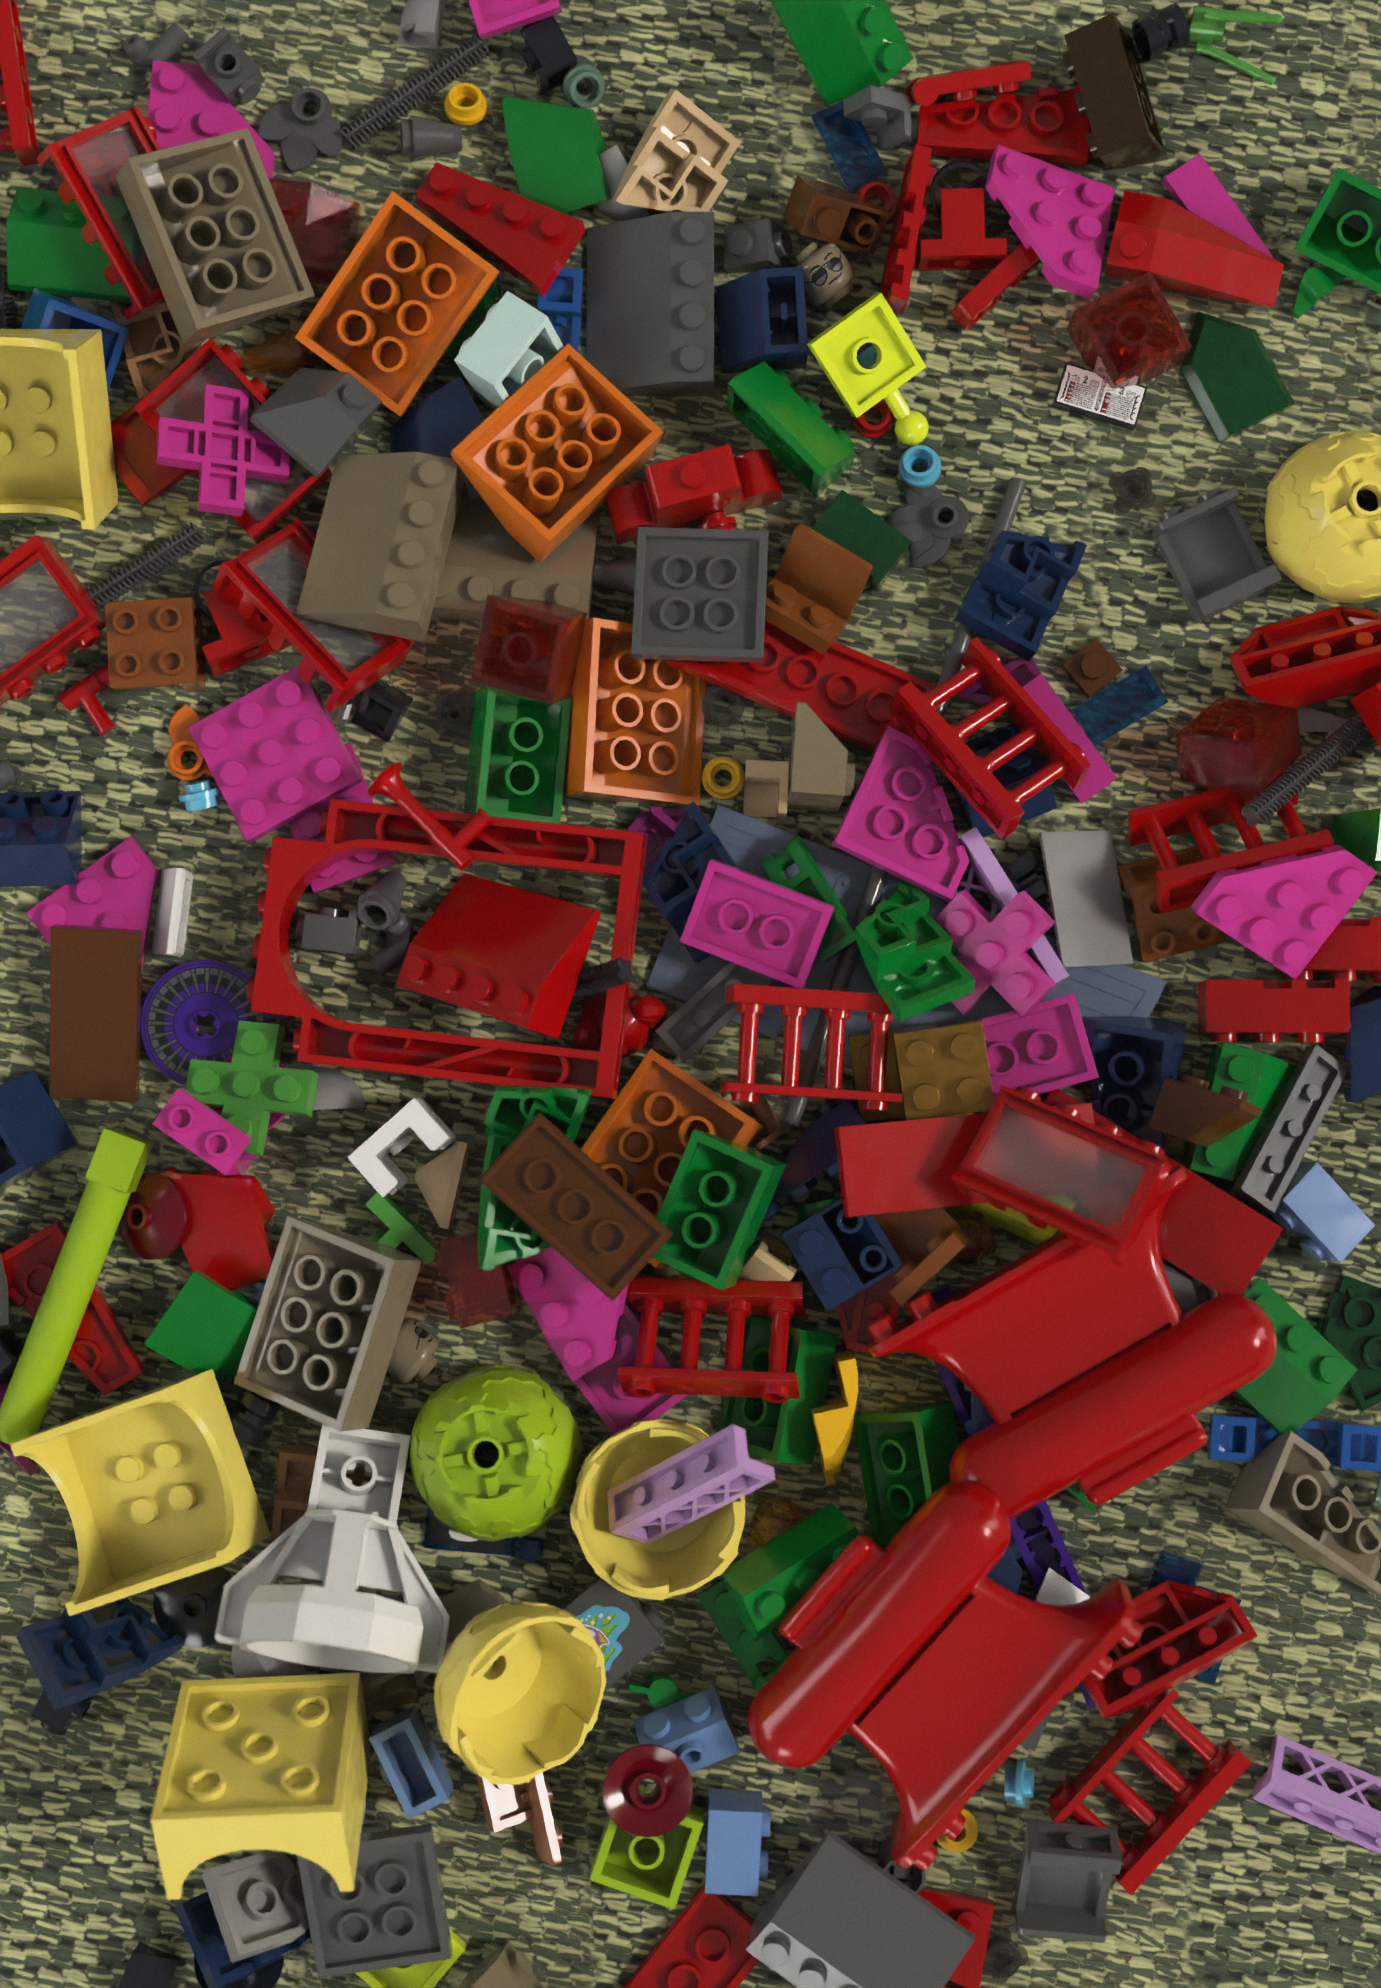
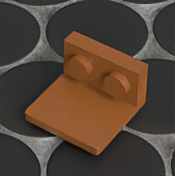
M798 524L793 531L774 578L767 585L765 620L824 655L844 631L872 572V564L805 524Z
M192 597L106 603L105 619L109 686L113 690L182 686L189 693L206 692L204 651L202 649V613L198 603Z
M1198 845L1174 851L1180 866L1204 860ZM1156 856L1117 866L1120 883L1132 899L1139 954L1143 962L1169 957L1225 941V932L1197 915L1190 907L1161 914L1156 903V872L1162 871Z
M945 1207L874 1215L904 1265L889 1275L896 1283L889 1293L901 1306L958 1254L973 1237Z

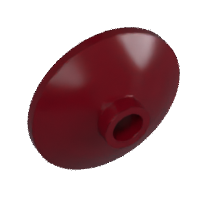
M149 1172L142 1174L136 1192H131L118 1227L121 1237L132 1253L147 1260L161 1259L173 1253L184 1237L187 1227L185 1198L178 1185L170 1177L162 1173Z
M655 1744L637 1745L622 1752L611 1763L603 1783V1799L609 1816L622 1830L638 1837H656L673 1830L687 1815L693 1798L692 1778L684 1761L670 1749ZM645 1779H651L656 1784L655 1789L650 1793H643L639 1789V1784Z

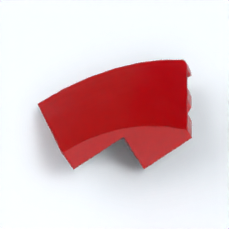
M176 1167L165 1168L161 1173L170 1177L178 1185L185 1198L187 1227L180 1244L192 1271L194 1272L195 1269H198L230 1291L266 1279L276 1248L264 1228L276 1211L257 1178L253 1175L243 1174L227 1176L214 1171L190 1174L176 1172Z

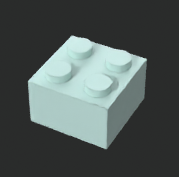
M507 291L498 303L491 306L484 322L474 335L464 341L454 361L480 401L496 410L561 351L564 345L547 315Z

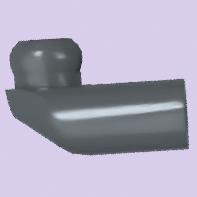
M173 22L158 40H145L138 34L128 36L124 42V51L129 55V60L138 66H152L153 60L169 62L189 39V36L178 24Z

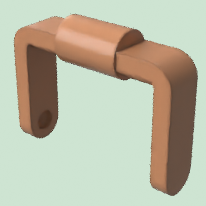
M720 1091L719 1093L723 1098L731 1092ZM763 1094L758 1095V1102H747L769 1134L754 1145L758 1151L784 1133L781 1121Z

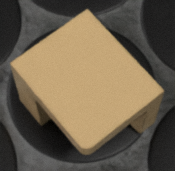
M746 760L744 815L748 817L786 818L789 780L788 761Z

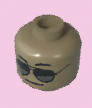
M814 241L794 257L799 263L797 267L803 266L805 297L811 305L820 306L824 304L828 309L854 288L851 281L855 276V270L836 244L829 242L819 247Z
M404 1319L387 1372L400 1383L410 1382L415 1376L423 1381L439 1362L433 1356L438 1348L437 1339L414 1319Z

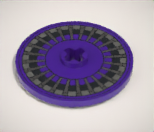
M206 959L190 961L176 966L158 979L144 1001L141 1012L140 1031L148 1056L163 1074L175 1082L186 1086L191 1059L223 1062L233 1054L239 1021L272 1022L270 1020L271 1014L251 1011L252 1003L247 1001V987L251 978L249 974L232 964ZM209 1014L214 1015L216 1019L213 1025L217 1029L216 1033L213 1034L208 1031L203 1035L199 1034L197 1029L200 1023L196 1020L197 1016L206 1017Z

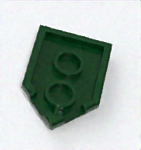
M1199 311L1197 312L1179 370L1218 443L1295 405L1255 329Z
M1340 1274L1320 1333L1358 1369L1346 1386L1358 1411L1362 1412L1381 1402V1288Z

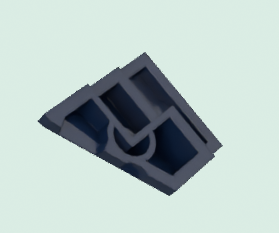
M461 376L420 401L390 428V453L421 452L452 458L450 455L451 451L484 421Z
M1002 530L973 579L954 620L1029 662L1037 653L1048 622L1057 613L1067 584L1076 574L1087 545L1080 541H1075L1071 545L1050 543L1049 537L1038 535L1027 537L1021 533Z
M695 802L687 806L685 818L673 837L667 838L661 848L659 858L650 865L642 881L660 914L673 926L680 939L710 859H715L738 868ZM684 944L691 958L697 964L711 955Z
M1374 985L1350 1003V1032L1347 1033V1040L1345 1042V1059L1351 1062L1350 1088L1344 1089L1346 1102L1354 1103L1381 1093V986Z
M127 1597L69 1616L65 1607L61 1616L24 1626L17 1636V1640L54 1710L99 1694L131 1679L182 1649L185 1643L178 1634L171 1637L151 1622L152 1615L141 1606L131 1603Z
M208 1892L182 1902L175 1909L208 1988L228 1986L312 1942L310 1928L308 1927L299 1938L289 1944L232 1963Z

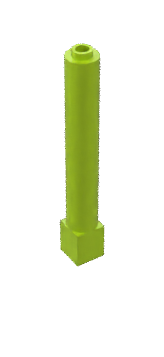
M114 1127L103 1129L85 1175L88 1182L0 1406V1441L10 1445L39 1432L131 1192H136L154 1142Z

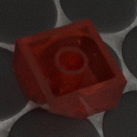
M268 178L310 284L329 286L356 246L361 205L311 182Z
M1151 271L1076 309L1066 328L1086 366L1113 389L1145 383L1182 364L1192 347Z
M487 595L471 681L551 705L570 697L587 612L548 601Z
M1219 697L1175 735L1181 781L1199 784L1203 788L1218 787L1235 790L1242 795H1252L1261 792L1301 755L1298 709L1295 707Z
M478 1230L439 1241L441 1250L435 1251L436 1264L440 1276H448L451 1289L449 1294H445L446 1306L450 1319H458L460 1329L510 1317L519 1310L512 1278L506 1268L509 1266L508 1262L495 1266V1269L489 1271L479 1269Z

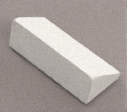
M183 868L162 870L152 954L184 956L194 875Z

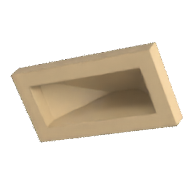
M457 1142L415 1173L414 1179L440 1228L450 1229L453 1227L471 1147L469 1142Z
M766 1230L746 1259L738 1280L791 1281L796 1274L799 1264L788 1245Z

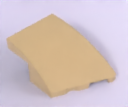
M670 89L637 145L613 200L618 204L667 212H709L729 181L721 175V172L741 141L679 91Z

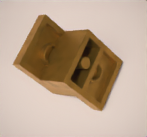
M976 1020L943 1026L928 1023L888 1029L885 1092L903 1094L902 1103H889L888 1111L864 1110L862 1109V1101H858L862 1120L867 1122L904 1116L906 1120H916L990 1110L994 1103L983 1021ZM870 1032L848 1035L856 1091H867Z

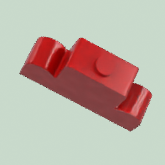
M724 445L649 465L645 468V482L630 483L610 490L606 496V506L616 543L619 545L637 540L638 527L683 528L701 523V518L712 513L724 512L725 516L780 502L782 501L783 492L771 450L758 449L743 453L734 458L731 445Z

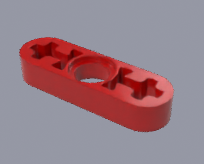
M1021 243L961 299L950 315L965 331L969 330L1003 298L1000 295L1009 286L1014 288L1042 261L1033 248L1026 250Z

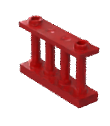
M0 0V71H2L3 85H0V108L8 113L9 126H4L3 131L0 132V150L8 149L10 153H15L24 166L39 164L36 159L39 155L18 3L17 0Z
M976 637L970 641L962 664L965 668L927 693L920 692L911 681L897 690L890 712L1002 840L1014 832L1025 812L1021 804L1061 776L1074 790L1081 784L1091 764L1087 761L1083 750L1077 744L1071 743L1003 667L996 652L986 648ZM975 681H978L993 699L957 724H948L936 710V707ZM1005 712L1021 731L984 757L976 756L964 742V739ZM1034 744L1050 763L1013 789H1005L992 772Z
M1285 772L1128 811V837L1130 845L1134 846L1149 842L1162 871L1156 872V903L1161 914L1191 907L1217 871L1231 868L1236 870L1259 866L1262 861L1296 854L1298 857L1321 852V848L1334 845V840L1328 829L1307 834L1293 807L1298 804V794H1296L1295 798L1292 797V800L1285 803V806H1282L1277 812L1289 839L1265 845L1256 826L1254 825V828L1247 825V818L1241 814L1242 808L1247 803L1249 804L1251 800L1253 801L1254 797H1257L1258 794L1260 795L1265 788L1267 789L1269 785L1271 786ZM1234 821L1247 850L1222 855L1209 827ZM1191 831L1204 860L1180 866L1167 837Z
M736 983L726 986L725 1003L737 1004V1012L741 1013L737 1083H720L721 1092H732L731 1101L758 1102L759 1094L862 1101V1109L888 1111L889 1103H902L903 1094L885 1092L889 1023H893L894 1015L880 994ZM764 1006L781 1007L780 1015L785 1016L781 1086L755 1084L759 1014L764 1012ZM807 1009L824 1010V1018L828 1019L824 1088L798 1087L802 1017H807ZM851 1012L867 1013V1021L871 1022L867 1091L842 1090L846 1020H850Z
M634 1277L629 1283L627 1297L632 1311H638L641 1314L636 1365L635 1367H618L617 1376L623 1392L638 1398H650L655 1394L760 1397L771 1403H783L788 1401V1399H800L797 1373H786L789 1321L794 1316L805 1317L806 1296L803 1282L737 1280L735 1286L722 1291L698 1279ZM663 1312L682 1313L684 1315L679 1369L653 1368L658 1316ZM706 1314H725L728 1317L724 1370L697 1369L702 1317ZM750 1315H765L772 1318L768 1372L741 1371L745 1320Z
M1174 1688L1141 1704L1140 1708L1070 1784L1066 1781L1059 1784L1048 1800L1051 1805L1047 1808V1811L1053 1822L1063 1823L1070 1815L1079 1825L1107 1827L1082 1803L1100 1783L1144 1824L1143 1830L1146 1833L1135 1845L1132 1843L1125 1844L1119 1838L1122 1864L1120 1875H1113L1130 1895L1139 1888L1252 1764L1245 1754L1231 1741L1224 1747L1221 1745L1215 1746L1172 1705L1179 1696ZM1159 1717L1204 1759L1203 1765L1205 1768L1194 1780L1191 1777L1184 1778L1142 1738ZM1129 1750L1174 1792L1173 1797L1176 1800L1164 1813L1161 1810L1155 1811L1112 1770Z

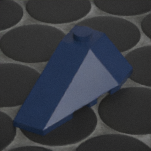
M1133 1016L1088 1018L1086 1035L1099 1078L1090 1080L1093 1095L1091 1100L1092 1109L1139 1139L1152 1142L1164 1151L1167 1135L1148 1127L1164 1078L1178 1081L1186 1023Z
M830 1099L812 1112L817 1119L807 1126L781 1160V1162L786 1164V1167L763 1221L778 1212L782 1205L788 1201L792 1202L809 1192L823 1177H831L839 1172L835 1128L865 1124L848 1100L838 1104L835 1099Z

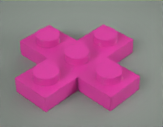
M205 384L202 401V423L159 417L155 464L199 470L198 511L241 517L244 511L246 478L286 483L288 480L290 454L264 432L247 430L248 390Z
M963 890L935 917L934 920L953 939L952 944L960 951L961 954L957 957L958 961L976 979L973 993L951 1001L962 1014L969 1012L994 987L1022 1017L1028 1014L1056 985L1026 953L1055 923L1026 891L1019 892L993 918L967 890Z

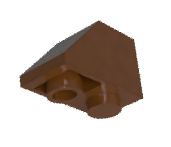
M797 175L783 217L800 235L874 254L890 213L838 186Z
M1183 1075L1181 1082L1164 1078L1148 1128L1174 1138L1208 1147L1258 1118L1262 1108L1246 1101L1248 1093L1222 1085L1220 1093L1207 1090L1209 1082L1192 1076Z

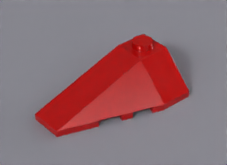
M1124 191L1107 258L1105 276L1148 286L1274 309L1284 264L1167 198Z

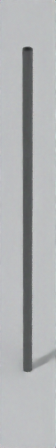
M1010 478L979 568L1001 531H1010L1026 487L1025 481L1018 478ZM961 623L958 624L937 686L961 670L963 658L974 633L972 629ZM950 699L936 707V710L943 718ZM872 866L853 919L855 927L866 917L874 914L888 875L887 872L875 866ZM857 942L842 951L829 990L847 991L860 954ZM824 1010L820 1012L801 1065L798 1087H813L827 1045L828 1019L824 1018ZM790 1096L782 1121L798 1127L809 1097Z

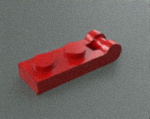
M1017 60L916 77L908 82L905 93L910 96V102L921 106H929L941 94L952 93V100H962L977 97V88L993 86L994 93L1019 90L1018 81L1031 79L1030 61Z

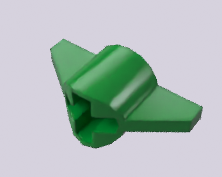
M1311 267L1307 269L1298 283L1292 314L1296 319H1299L1311 307L1327 296L1347 276L1331 268Z
M654 1672L648 1677L646 1682H628L627 1690L630 1692L646 1694L649 1702L657 1709L671 1705L676 1700H683L695 1695L677 1688L672 1678L664 1672Z

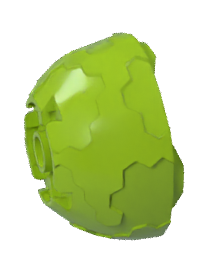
M491 1364L469 1369L468 1372L452 1379L448 1383H444L428 1397L420 1409L412 1429L408 1456L413 1484H416L421 1497L434 1512V1516L443 1525L454 1532L478 1540L497 1541L529 1535L541 1529L563 1510V1505L576 1480L581 1452L584 1448L578 1421L575 1420L562 1398L548 1383L540 1378V1375L512 1365ZM483 1441H490L495 1444L499 1452L496 1464L490 1468L480 1466L474 1457L477 1445Z

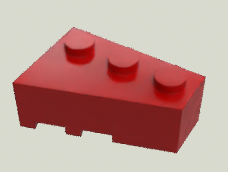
M1381 917L1342 919L1296 979L1312 981L1313 973H1330L1329 981L1350 979V982H1356L1357 974H1372L1373 982L1381 983ZM1274 966V972H1283ZM1286 974V980L1292 981L1294 979Z
M1263 979L1204 980L1198 982V1034H1210V1042L1234 1043L1237 1042V1034L1253 1035V1043H1280V1035H1297V1043L1323 1044L1324 1035L1350 1032V979H1335V981L1331 982L1307 981L1306 979H1292V981H1264Z

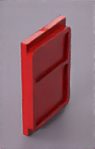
M209 370L168 406L163 413L167 418L202 423V401L205 384L222 385ZM139 400L111 422L115 471L127 485V490L133 493L144 507L188 475L190 471L185 468L155 464L157 435L133 408L141 401Z

